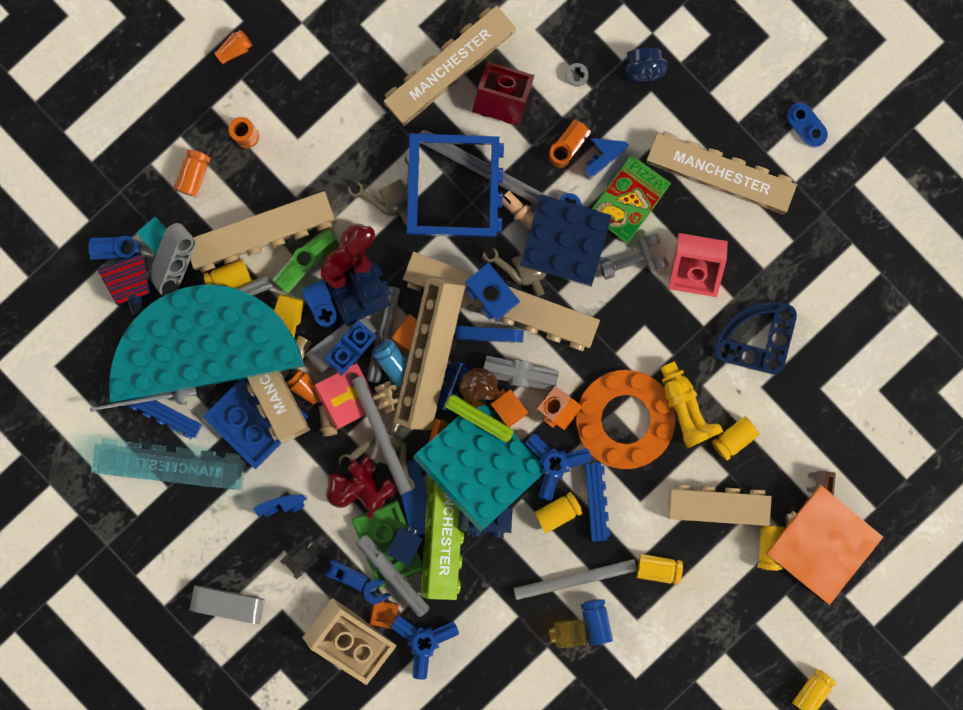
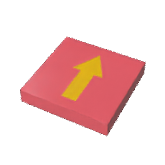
M358 364L351 366L342 377L337 373L313 386L336 430L366 415L352 383L353 379L359 376L364 377ZM365 379V382H366V384H367V386H368V389H369V391H370V393H371V396L373 397L374 394H373L371 388L369 387V385H368V383H367V381H366V379Z

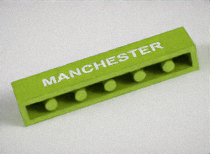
M430 476L428 478L420 597L457 600V594H459L461 588L460 580L458 579L459 569L462 567L460 544L464 541V532L458 530L460 509Z

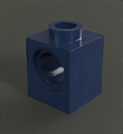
M409 525L405 529L400 527L387 555L409 566L423 539L419 536L420 531Z

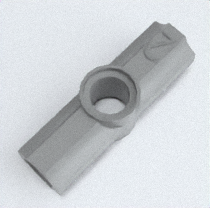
M487 355L484 369L492 372L497 380L506 381L507 384L525 388L530 386L551 391L557 385L559 371L555 369L534 366L530 362L515 359L510 361Z

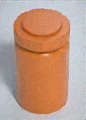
M237 117L231 121L229 133L234 141L245 149L254 147L259 140V133L253 123L245 117Z
M188 149L186 152L187 156L183 160L173 189L196 198L208 167L207 163L210 162L211 158L199 151Z

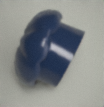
M641 48L626 53L628 65L625 67L624 72L631 81L642 83L648 82V80L655 81L664 76L668 70V63L662 58L660 49Z

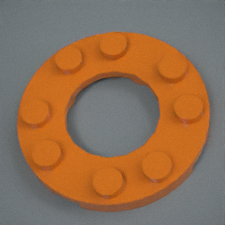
M618 370L607 373L595 380L586 389L579 401V404L583 406L576 414V427L579 438L585 449L587 448L595 459L607 466L619 469H633L647 465L665 451L672 439L675 429L674 407L669 408V400L666 398L664 387L654 378L644 373L633 370ZM617 396H634L641 400L649 411V429L644 437L637 442L630 444L617 443L609 438L603 430L601 421L603 409L609 401Z

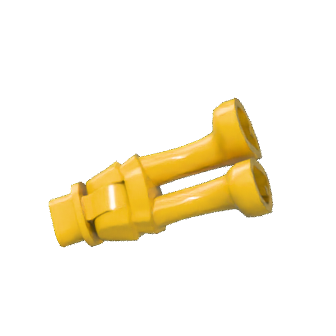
M675 361L661 367L660 369L665 377L662 379V382L665 385V394L667 400H669V408L674 407L678 414L686 447L690 448L722 433L723 430L719 424H707L703 419L696 399L697 393L687 377L681 375L684 371H679Z

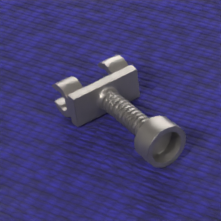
M658 234L639 239L638 243L642 252L636 255L634 254L629 256V258L626 257L615 262H611L609 258L599 261L604 279L613 278L617 270L633 266V264L636 265L640 262H646L649 273L669 266L666 257L654 261L650 257L647 247L660 243Z

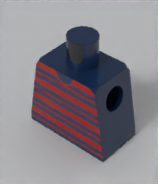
M139 254L97 269L117 305L128 304L132 316L139 315L145 309L142 298L152 295V287L148 278L147 258L144 254Z

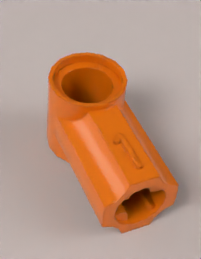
M573 120L550 149L549 161L552 166L563 168L569 164L571 158L591 134L587 126L580 121ZM563 150L567 154V158L558 160L554 157V152Z

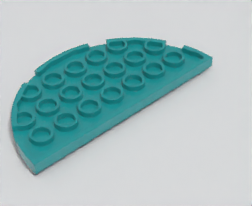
M190 286L166 294L154 301L127 328L116 349L111 366L110 402H122L304 367L303 359L297 341L292 336L284 320L263 301L246 292L227 286Z

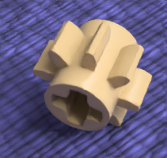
M391 381L376 386L374 388L376 393L372 398L377 409H384L385 414L396 410L401 388L397 385H392Z

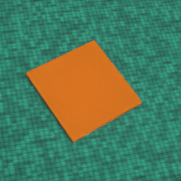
M819 485L766 554L830 605L882 540L883 536L822 485Z

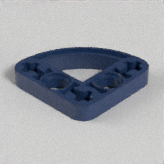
M772 302L758 304L738 313L720 332L714 346L715 358L723 363L767 374L780 373L786 363L797 319L795 308L789 304ZM785 309H788V314L791 315V319H787L784 327H789V331L783 328H775V324L781 325L782 317L779 316V312H783ZM773 313L765 349L729 340L733 332L749 318L760 314ZM781 332L785 335L786 342L783 346H776L773 343L772 337L775 333ZM727 344L729 345V350L736 352L737 347H741L738 353V362L733 361L734 355L729 354L726 358H723L719 348H723ZM769 348L777 351L783 350V355L778 353L776 357V362L780 363L779 367H774L773 370L767 364V360H771L774 352H769ZM746 350H751L755 353L756 360L753 364H746L743 361L742 355Z

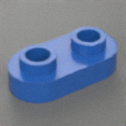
M796 103L792 105L786 115L789 125L808 147L817 148L823 145L828 137L826 127L806 104ZM797 111L804 113L803 119L796 117ZM817 130L820 134L819 138H813L811 132Z

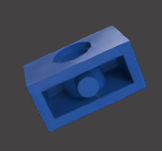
M489 262L465 281L468 287L464 290L473 301L478 299L483 307L480 310L488 320L494 318L497 322L520 303L519 299ZM493 287L497 290L498 296L495 300L489 301L484 298L483 292L486 288Z

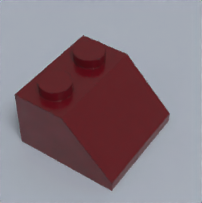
M488 61L476 93L472 112L484 117L501 120L507 124L519 126L535 75Z

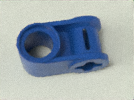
M322 279L302 288V294L316 322L327 329L336 326L339 322V314L325 280ZM327 311L330 314L333 313V315L330 316L329 322L321 320V318L324 317L323 312Z

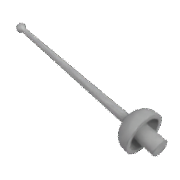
M196 388L179 390L104 405L95 408L90 407V411L94 412L95 410L172 397L178 404L187 405L186 397L197 395Z

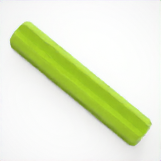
M451 395L445 404L446 408L504 442H508L511 439L514 431L510 427L455 395Z

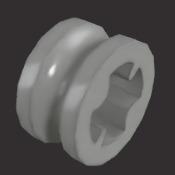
M580 63L570 65L566 72L568 82L575 87L583 86L588 80L587 68ZM575 69H580L581 74H584L583 79L579 78L580 81H574V76L570 75L572 71L575 73Z

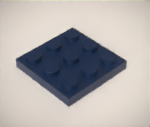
M540 194L520 267L591 287L612 215Z

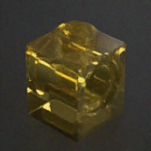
M583 618L553 622L554 628H549L551 643H556V648L587 645Z

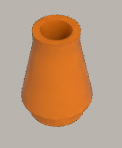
M239 30L237 33L233 32L214 53L218 60L225 64L227 61L249 52L248 48L252 46V43L244 32Z
M299 369L286 382L290 386L289 390L312 405L320 400L313 388L315 384L307 372L304 373Z

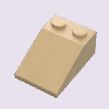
M333 598L302 637L311 650L366 685L397 646L352 610Z

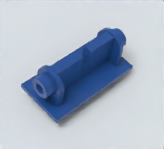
M452 360L451 364L447 365L443 381L450 384L449 387L442 385L438 408L455 414V412L446 408L445 404L451 395L462 399L459 385L463 375L469 370L471 371V367Z

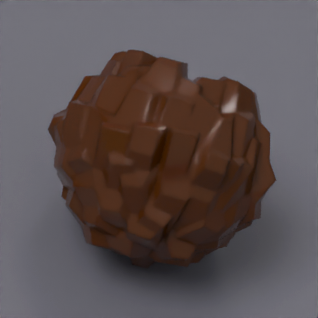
M473 368L471 371L469 370L463 375L459 385L463 400L474 407L485 405L480 399L493 400L499 393L496 376L487 369Z

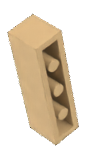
M676 484V489H670L668 519L770 526L771 496H766L765 490H750V494H740V489L725 488V493L715 492L716 487L701 486L700 491L691 490V485Z

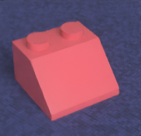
M679 233L668 289L717 297L727 260L728 241Z

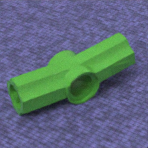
M327 228L305 246L298 248L292 258L272 280L289 294L309 270L313 269L329 252L339 247V242ZM302 253H309L311 255V262L308 265L303 266L299 264L298 258Z

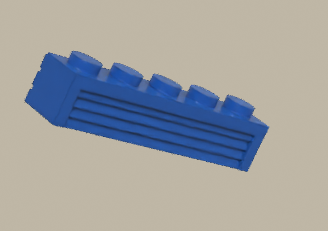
M157 400L130 404L128 406L135 411L140 409L143 411L142 414L148 418L151 416L157 418L156 422L162 425L165 423L170 425L169 429L178 432V430L184 432L183 436L192 439V437L197 438L203 424Z
M601 463L585 464L591 541H605L607 537H610L609 527L606 528V521H609L608 512H605L607 496L604 497L603 490H606V481L602 480V475H605L604 465L601 466Z

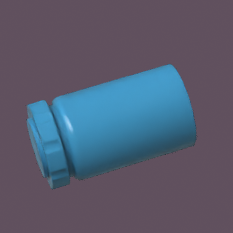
M388 339L377 345L372 351V355L392 383L401 387L408 361L395 346L393 340Z

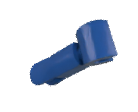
M330 560V569L325 572L327 577L361 593L364 592V597L370 604H379L390 598L391 594L389 593L380 595L376 592V587L382 585L385 579H376L369 582V577L351 569L340 561ZM339 570L345 571L343 577L338 575Z

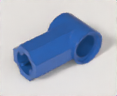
M129 236L90 238L89 254L91 260L127 259L141 253L140 243ZM126 242H131L133 245V249L129 254H124L123 246Z

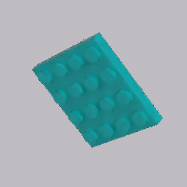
M480 399L485 405L476 408L505 424L485 400ZM460 415L413 456L415 461L480 532L543 475L541 473L542 466L539 463L540 460L514 432L508 442H504Z

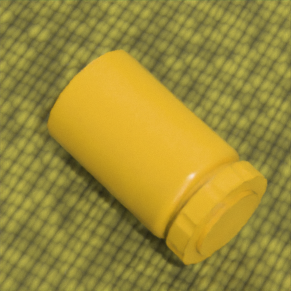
M243 258L214 269L210 273L203 274L206 285L236 288L252 281Z
M744 416L719 435L718 439H714L712 444L718 454L728 461L731 458L730 456L737 454L760 436V433L752 422Z
M571 492L566 494V497L563 496L534 512L545 534L574 519L576 515L583 514L578 501Z
M760 526L758 554L760 562H758V568L774 571L783 569L766 552L786 527Z
M640 554L636 578L669 584L673 582L674 585H679L683 573V561Z
M816 669L814 671L815 674L809 678L792 703L801 710H818L831 693L832 687L836 686L837 683L822 670Z

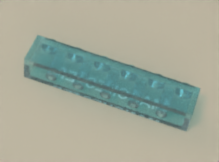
M102 439V444L95 443L91 470V473L243 490L246 460H240L239 454L226 453L225 458L215 457L216 452L201 450V455L191 454V449L176 447V452L166 451L167 446L152 445L151 449L141 448L142 443L127 442L125 447L117 446V441Z

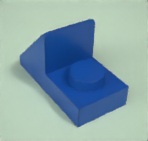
M592 138L590 143L601 156L595 155L585 163L587 168L584 174L591 180L622 154L629 144L626 141Z

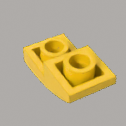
M281 294L274 311L284 320L292 336L295 337L296 326L301 322L304 300Z

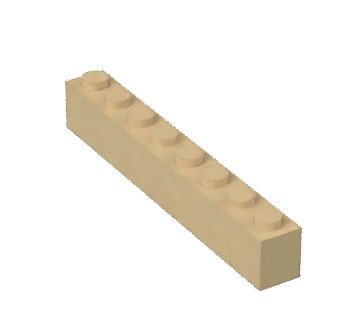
M413 252L403 281L407 282V288L418 292L421 291V288L425 289L427 277L448 279L465 285V288H467L468 286L465 284V281L474 274ZM488 287L484 290L483 296L485 299L492 301L497 298L498 292L495 288ZM509 287L520 303L499 320L500 322L511 326L514 325V322L524 325L523 330L533 334H537L538 331L546 333L547 339L560 343L561 339L570 342L569 347L582 352L584 348L589 349L591 347L600 322L599 319ZM464 290L460 307L467 309L468 305L477 308L476 313L485 316L480 310L483 307L478 299L473 301Z

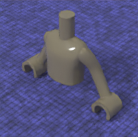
M405 156V163L408 165L409 174V162L407 157ZM401 179L378 190L384 204L363 190L359 182L357 183L360 186V192L357 194L352 193L350 187H348L350 195L362 197L383 214L392 216L400 214L405 226H407L408 191Z
M491 249L494 256L493 259H488L486 253H482L481 257L485 263L494 262L517 285H531L536 297L545 294L540 280L546 274L520 267L523 254L511 259L516 269L515 271L509 264L498 257L496 249Z
M392 419L387 433L397 456L399 454V461L413 490L415 483L413 479L409 478L407 469V446L402 438L397 436L400 424L395 423L394 419ZM374 433L350 455L345 454L339 458V465L342 466L346 458H349L350 461L356 460L374 443L369 458L386 465L387 462Z

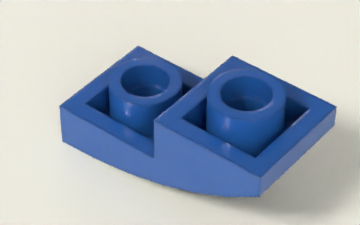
M358 320L327 354L323 361L342 377L377 336Z
M288 495L269 500L253 509L258 517L264 514L267 518L279 511L277 506L281 505L284 512L291 510L293 514L305 507L303 502L308 498L306 495Z

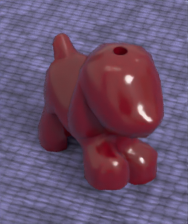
M359 223L350 225L341 236L339 248L327 254L324 265L321 268V277L332 288H341L345 285L346 277L343 274L352 267H354L357 273L369 271L371 266L370 259L364 255L366 248L374 241V229Z
M365 455L360 464L353 459L348 465V471L353 476L352 478H347L338 473L328 476L326 498L336 508L347 507L355 499L359 498L367 509V519H371L375 511L380 509L385 500L394 495L398 488L390 478H387L379 490L371 477L378 466Z

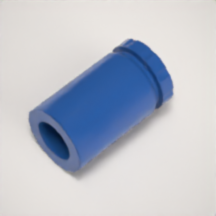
M594 599L580 604L581 609H583L582 614L589 646L613 641L607 609L604 606L606 604L605 599Z

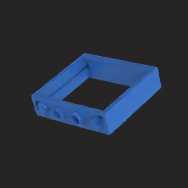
M410 134L407 235L496 238L497 232H502V217H497L498 207H502L503 193L498 192V183H503V168H499V158H504V143H499L500 136ZM419 143L491 145L489 228L417 226Z

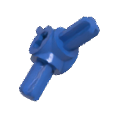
M535 433L525 442L540 459L541 473L544 476L538 496L546 500L553 499L558 478L562 479L564 473L570 472L569 468L591 462L590 451L587 448L566 454L564 450L557 451L555 447L551 450ZM554 457L555 460L558 457L561 460L559 462L561 468L556 471V468L553 471L549 468L551 465L550 458Z
M398 616L391 624V628L408 640L407 645L411 647V654L414 655L412 677L418 680H425L427 678L429 657H432L434 650L439 648L438 644L459 634L454 622L432 630L431 627L423 629L419 626L416 628L401 616ZM429 637L427 640L429 645L419 648L418 639Z

